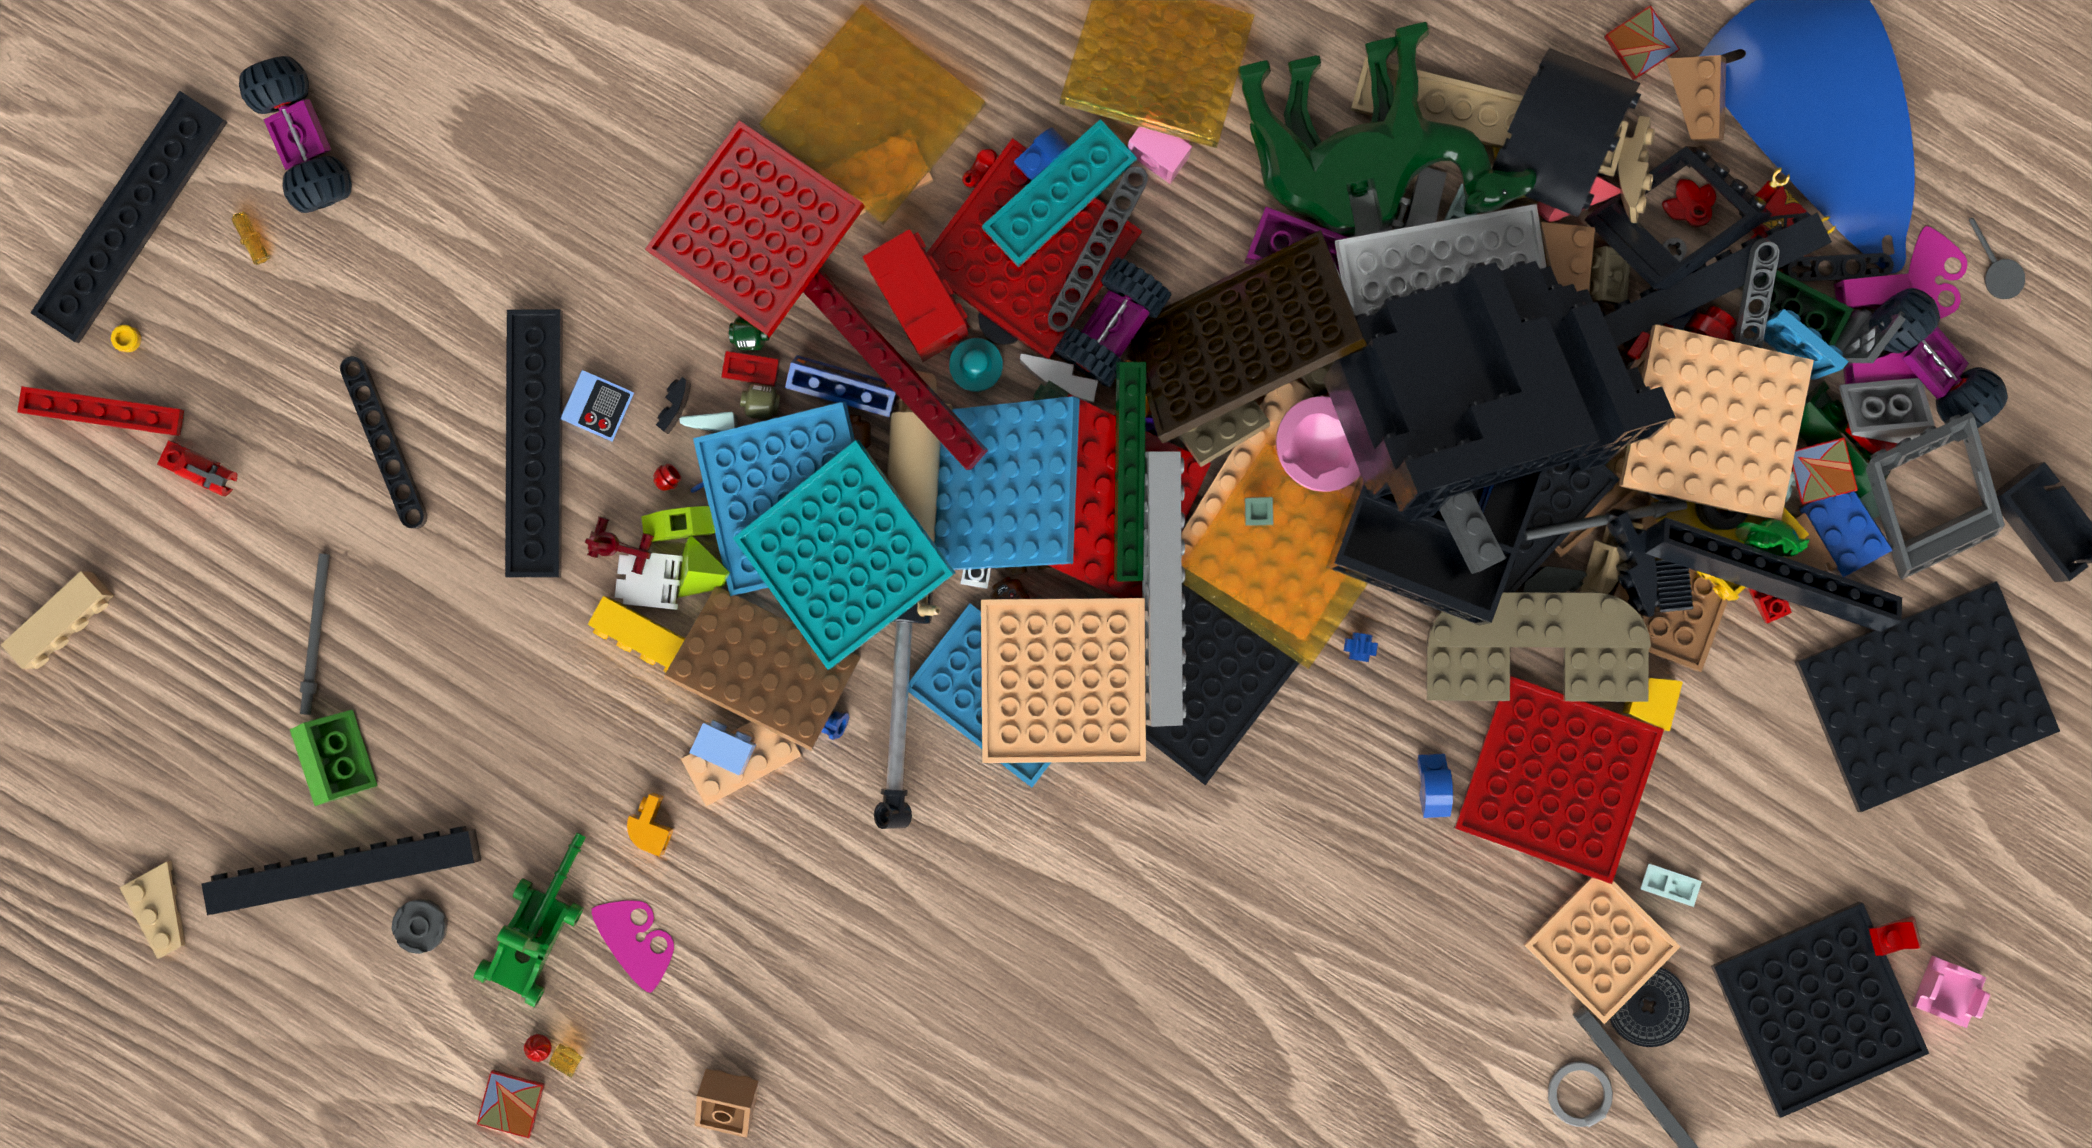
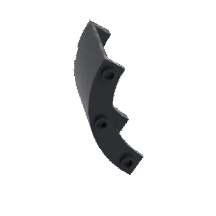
M1549 48L1539 65L1537 75L1533 76L1507 131L1512 136L1510 139L1506 138L1503 147L1500 148L1492 170L1523 172L1526 169H1533L1536 172V183L1534 189L1524 196L1579 217L1583 209L1588 210L1592 203L1594 194L1590 192L1608 152L1614 153L1621 137L1617 136V133L1630 108L1635 110L1641 97V94L1637 92L1640 83Z

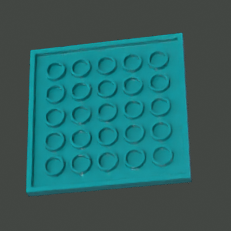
M859 440L851 443L733 537L827 670L832 669L956 574Z

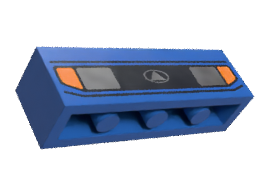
M798 355L790 364L785 385L787 389L837 403L846 402L847 406L890 417L897 398V394L883 379Z

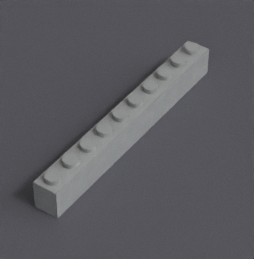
M1181 451L1145 452L1142 597L1145 598L1146 725L1151 727L1183 725V718L1186 717V705L1183 702L1182 691L1186 689V679L1182 675V664H1185L1186 661L1185 649L1182 648V637L1185 636L1186 627L1185 622L1182 621V610L1185 608V596L1182 594L1185 569L1181 565V555L1185 553V543L1181 539V528L1184 527L1185 516L1181 512V501L1184 500L1185 491L1184 486L1181 485V474L1184 472V459L1181 457Z

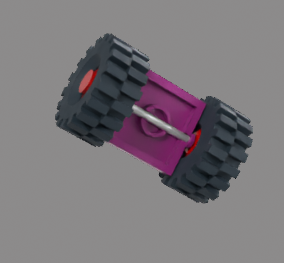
M1116 257L1101 279L1102 284L1109 291L1082 331L1069 327L1054 351L1063 360L1073 364L1078 371L1084 373L1087 377L1097 380L1099 384L1101 383L1103 386L1110 388L1116 379V362H1123L1120 359L1121 355L1147 316L1157 318L1172 296L1171 292L1165 286H1162L1163 284L1160 281L1154 279L1155 277L1147 274L1145 270L1136 267L1135 264L1129 263L1125 259Z

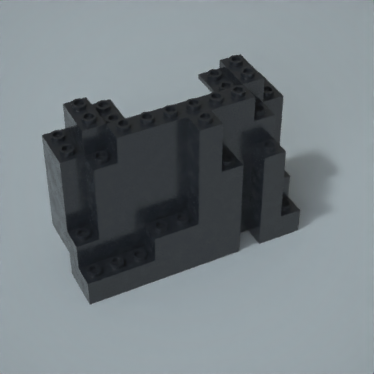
M1520 261L1504 270H1500L1496 262L1487 265L1481 262L1471 266L1468 269L1469 272L1459 282L1451 284L1450 281H1446L1430 290L1420 288L1404 297L1394 295L1384 301V304L1376 314L1367 316L1363 313L1356 315L1367 346L1337 359L1330 366V370L1323 380L1370 499L1393 494L1399 511H1404L1407 521L1410 523L1433 516L1451 497L1575 460H1578L1581 471L1605 465L1627 445L1652 438L1675 418V415L1663 387L1651 389L1650 386L1646 387L1638 367L1626 369L1598 302L1593 303L1588 289L1577 291L1574 284L1567 286L1558 284L1551 266L1540 269L1536 261L1526 264L1525 261Z

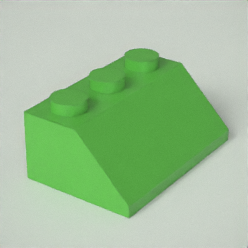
M353 709L308 721L290 729L314 806L378 786Z

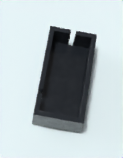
M2045 462L2031 464L1995 491L2002 516L2054 582L2071 581L2089 567L2088 563H2092V521L2064 486L2044 488V486L2056 485L2060 482Z

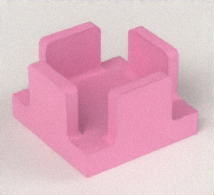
M1931 956L1912 1006L1967 1028L1972 1016L1979 1019L1982 1018L1990 998V993L1982 990L1986 977Z

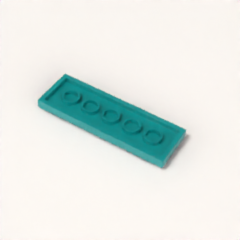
M1100 119L984 223L982 229L1020 267L1137 160V157Z

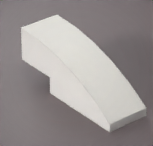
M1021 354L1020 363L1045 385L1065 396L1071 394L1093 405L1098 384L1097 380L1073 376V364Z

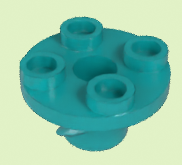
M971 338L955 347L950 356L949 369L952 378L961 388L971 392H983L994 386L999 380L1003 370V361L999 350L994 344L982 338Z

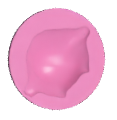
M1330 397L1305 399L1294 405L1285 414L1277 430L1276 449L1281 465L1294 481L1311 490L1329 492L1350 485L1361 475Z

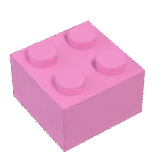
M1147 115L1129 140L1128 149L1137 157L1139 163L1171 184L1189 159L1192 146L1189 144L1190 141L1186 136L1179 132L1174 134L1167 129L1168 125L1162 119L1156 116L1152 118Z

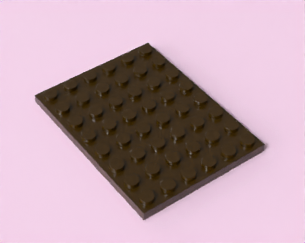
M1321 230L1163 308L1157 318L1147 316L1131 340L1136 361L1146 362V396L1158 438L1162 443L1367 346Z

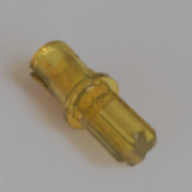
M239 212L234 214L232 222L241 237L240 243L245 245L253 260V264L259 265L268 261L270 256L260 240L261 234L255 231L247 213Z

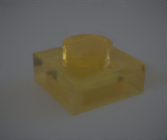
M559 1044L553 1052L549 1065L572 1078L578 1070L583 1057L578 1055L573 1048Z

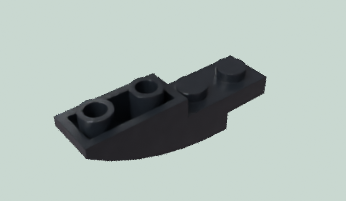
M1613 508L1606 512L1605 515L1608 520V530L1618 543L1617 551L1620 557L1625 560L1616 565L1619 572L1618 580L1627 591L1629 596L1628 604L1640 615L1651 617L1654 615L1656 605L1657 570L1655 557L1645 554L1647 531L1635 528L1627 511Z

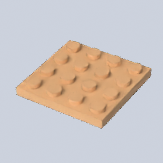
M1592 877L1524 944L1603 1024L1681 947L1614 881L1612 884Z

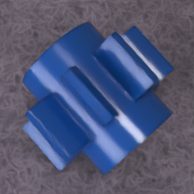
M1353 632L1352 639L1345 638L1343 651L1350 652L1349 659L1369 662L1370 655H1377L1378 643L1372 642L1373 635Z

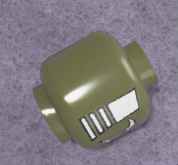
M752 383L748 391H742L740 407H745V415L749 418L770 420L772 415L777 416L780 395L776 394V389L772 386Z

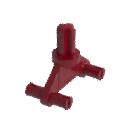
M598 516L595 532L591 531L590 537L585 540L589 550L587 555L598 558L599 554L601 556H613L617 551L634 555L636 558L631 572L642 575L646 559H650L652 554L649 550L654 536L643 533L639 548L620 542L615 534L606 532L610 519Z

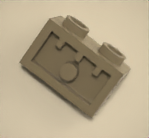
M1605 246L1593 249L1589 293L1593 302L1616 305L1627 300L1630 265L1612 247Z

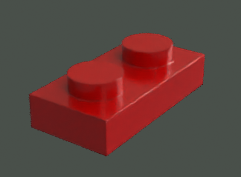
M725 351L721 378L776 387L780 360Z

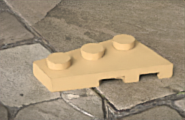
M167 861L120 887L157 959L185 945L181 915L177 910L175 895H177L176 885H173L171 870H173L172 861Z

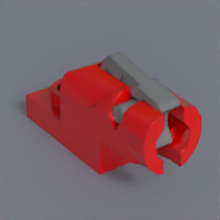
M168 440L157 465L174 472L176 475L224 497L233 490L226 486L227 481L233 480L237 482L236 472L220 465L221 463L170 440Z

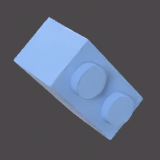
M712 720L711 723H703L689 753L737 775L743 774L756 746L755 743L750 742L752 737L740 731H737L736 734L726 731L727 726L716 720Z

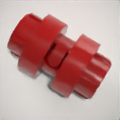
M1710 306L1705 314L1695 313L1684 327V330L1734 342L1735 337L1731 332L1736 327L1737 322L1724 310Z

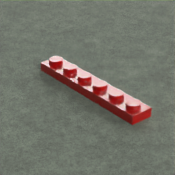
M21 386L17 413L179 437L184 416V410L24 386Z

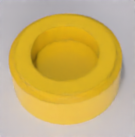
M119 325L112 331L111 343L117 350L133 352L141 344V335L132 326Z

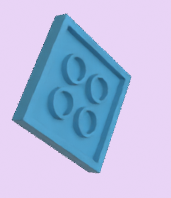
M1782 309L1768 316L1764 341L1777 352L1814 360L1810 379L1815 380L1840 371L1849 362L1843 357L1844 354L1839 348L1824 342L1821 339L1822 335L1815 329L1807 328L1800 322V317L1793 311ZM1753 326L1750 330L1756 334L1757 327Z

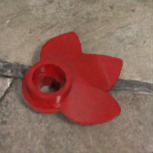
M1680 179L1676 186V198L1663 201L1662 207L1672 219L1686 220L1693 227H1701L1711 220V207L1716 202V192L1711 184L1699 188L1691 180ZM1700 210L1703 212V215H1696L1694 211Z

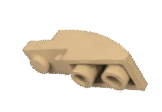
M1639 116L1633 138H1624L1618 160L1621 198L1631 223H1637L1639 213H1644L1647 197H1644L1646 190H1651L1653 174H1649V164L1647 163L1649 152L1646 149L1648 145L1653 144L1655 129L1651 128L1650 117Z

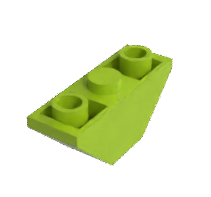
M709 506L663 510L641 516L643 533L653 535L652 542L716 533Z

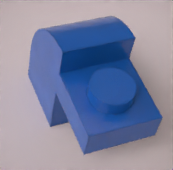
M1053 127L1049 128L1034 139V143L1014 161V164L1032 181L1068 149L1070 145Z
M1445 754L1418 755L1417 763L1421 779L1419 797L1423 818L1450 817L1453 805V784L1451 769H1448Z

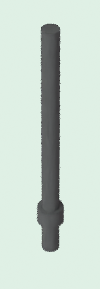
M1685 500L1675 502L1655 501L1651 502L1648 506L1623 511L1628 512L1631 520L1649 516L1658 518L1666 516L1669 512L1687 509V502ZM1605 514L1526 529L1524 536L1527 541L1607 525L1608 520Z
M328 554L318 555L304 682L301 681L300 692L302 693L300 714L311 715L313 694L317 692L318 683H315L330 558Z

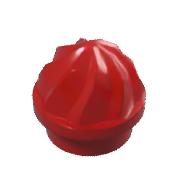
M669 463L665 466L660 465L653 475L655 486L662 491L675 489L678 486V482L681 481L680 473Z
M542 1034L530 1036L524 1044L525 1055L534 1062L545 1060L552 1050L550 1040Z

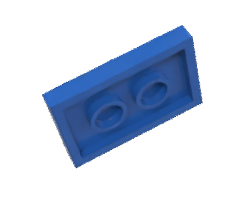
M1856 491L1813 501L1799 508L1801 514L1806 513L1835 561L1842 577L1893 551L1892 546Z

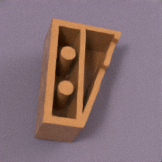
M1722 55L1667 58L1666 62L1691 139L1696 142L1724 141L1726 58Z
M1541 222L1540 229L1546 267L1551 266L1558 284H1562V286L1574 284L1577 291L1584 289L1589 291L1595 227Z

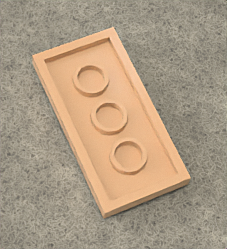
M749 722L731 732L733 734H736L737 731L745 733L752 737L750 742L756 744L743 774L737 775L693 754H689L681 760L705 806H708L802 756L797 744L753 722Z

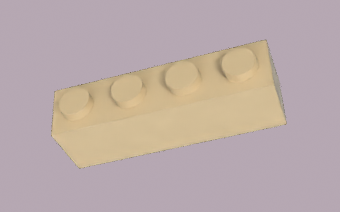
M80 571L8 637L1 646L22 669H38L48 662V656L54 650L63 648L69 642L68 638L74 632L84 629L92 615L102 612L109 605L108 601L114 595L93 572Z

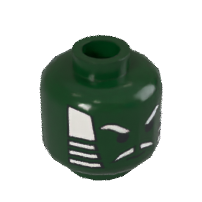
M740 316L735 318L734 322H731L729 325L730 342L739 350H761L765 342L770 340V337Z

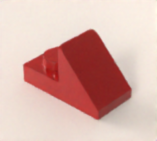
M1915 916L1869 929L1876 956L1887 955L1903 949L1921 948L1922 942Z

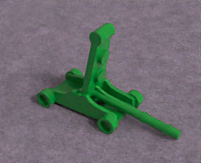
M576 832L571 844L568 845L569 848L558 870L554 873L555 876L546 893L533 888L532 882L524 878L520 880L513 893V898L521 901L508 926L504 925L497 936V941L500 943L493 961L490 962L483 959L475 971L474 979L482 983L486 980L493 981L520 994L521 997L525 998L526 1004L534 1008L537 1006L545 988L535 983L564 923L574 927L584 910V907L576 903L570 906L555 899L564 880L567 879V874L578 852L581 851L580 848L586 836ZM542 926V935L539 938H535ZM517 950L531 956L529 961L520 962L516 957Z

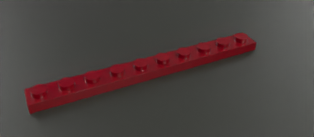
M820 268L803 291L804 294L966 470H972L988 449Z

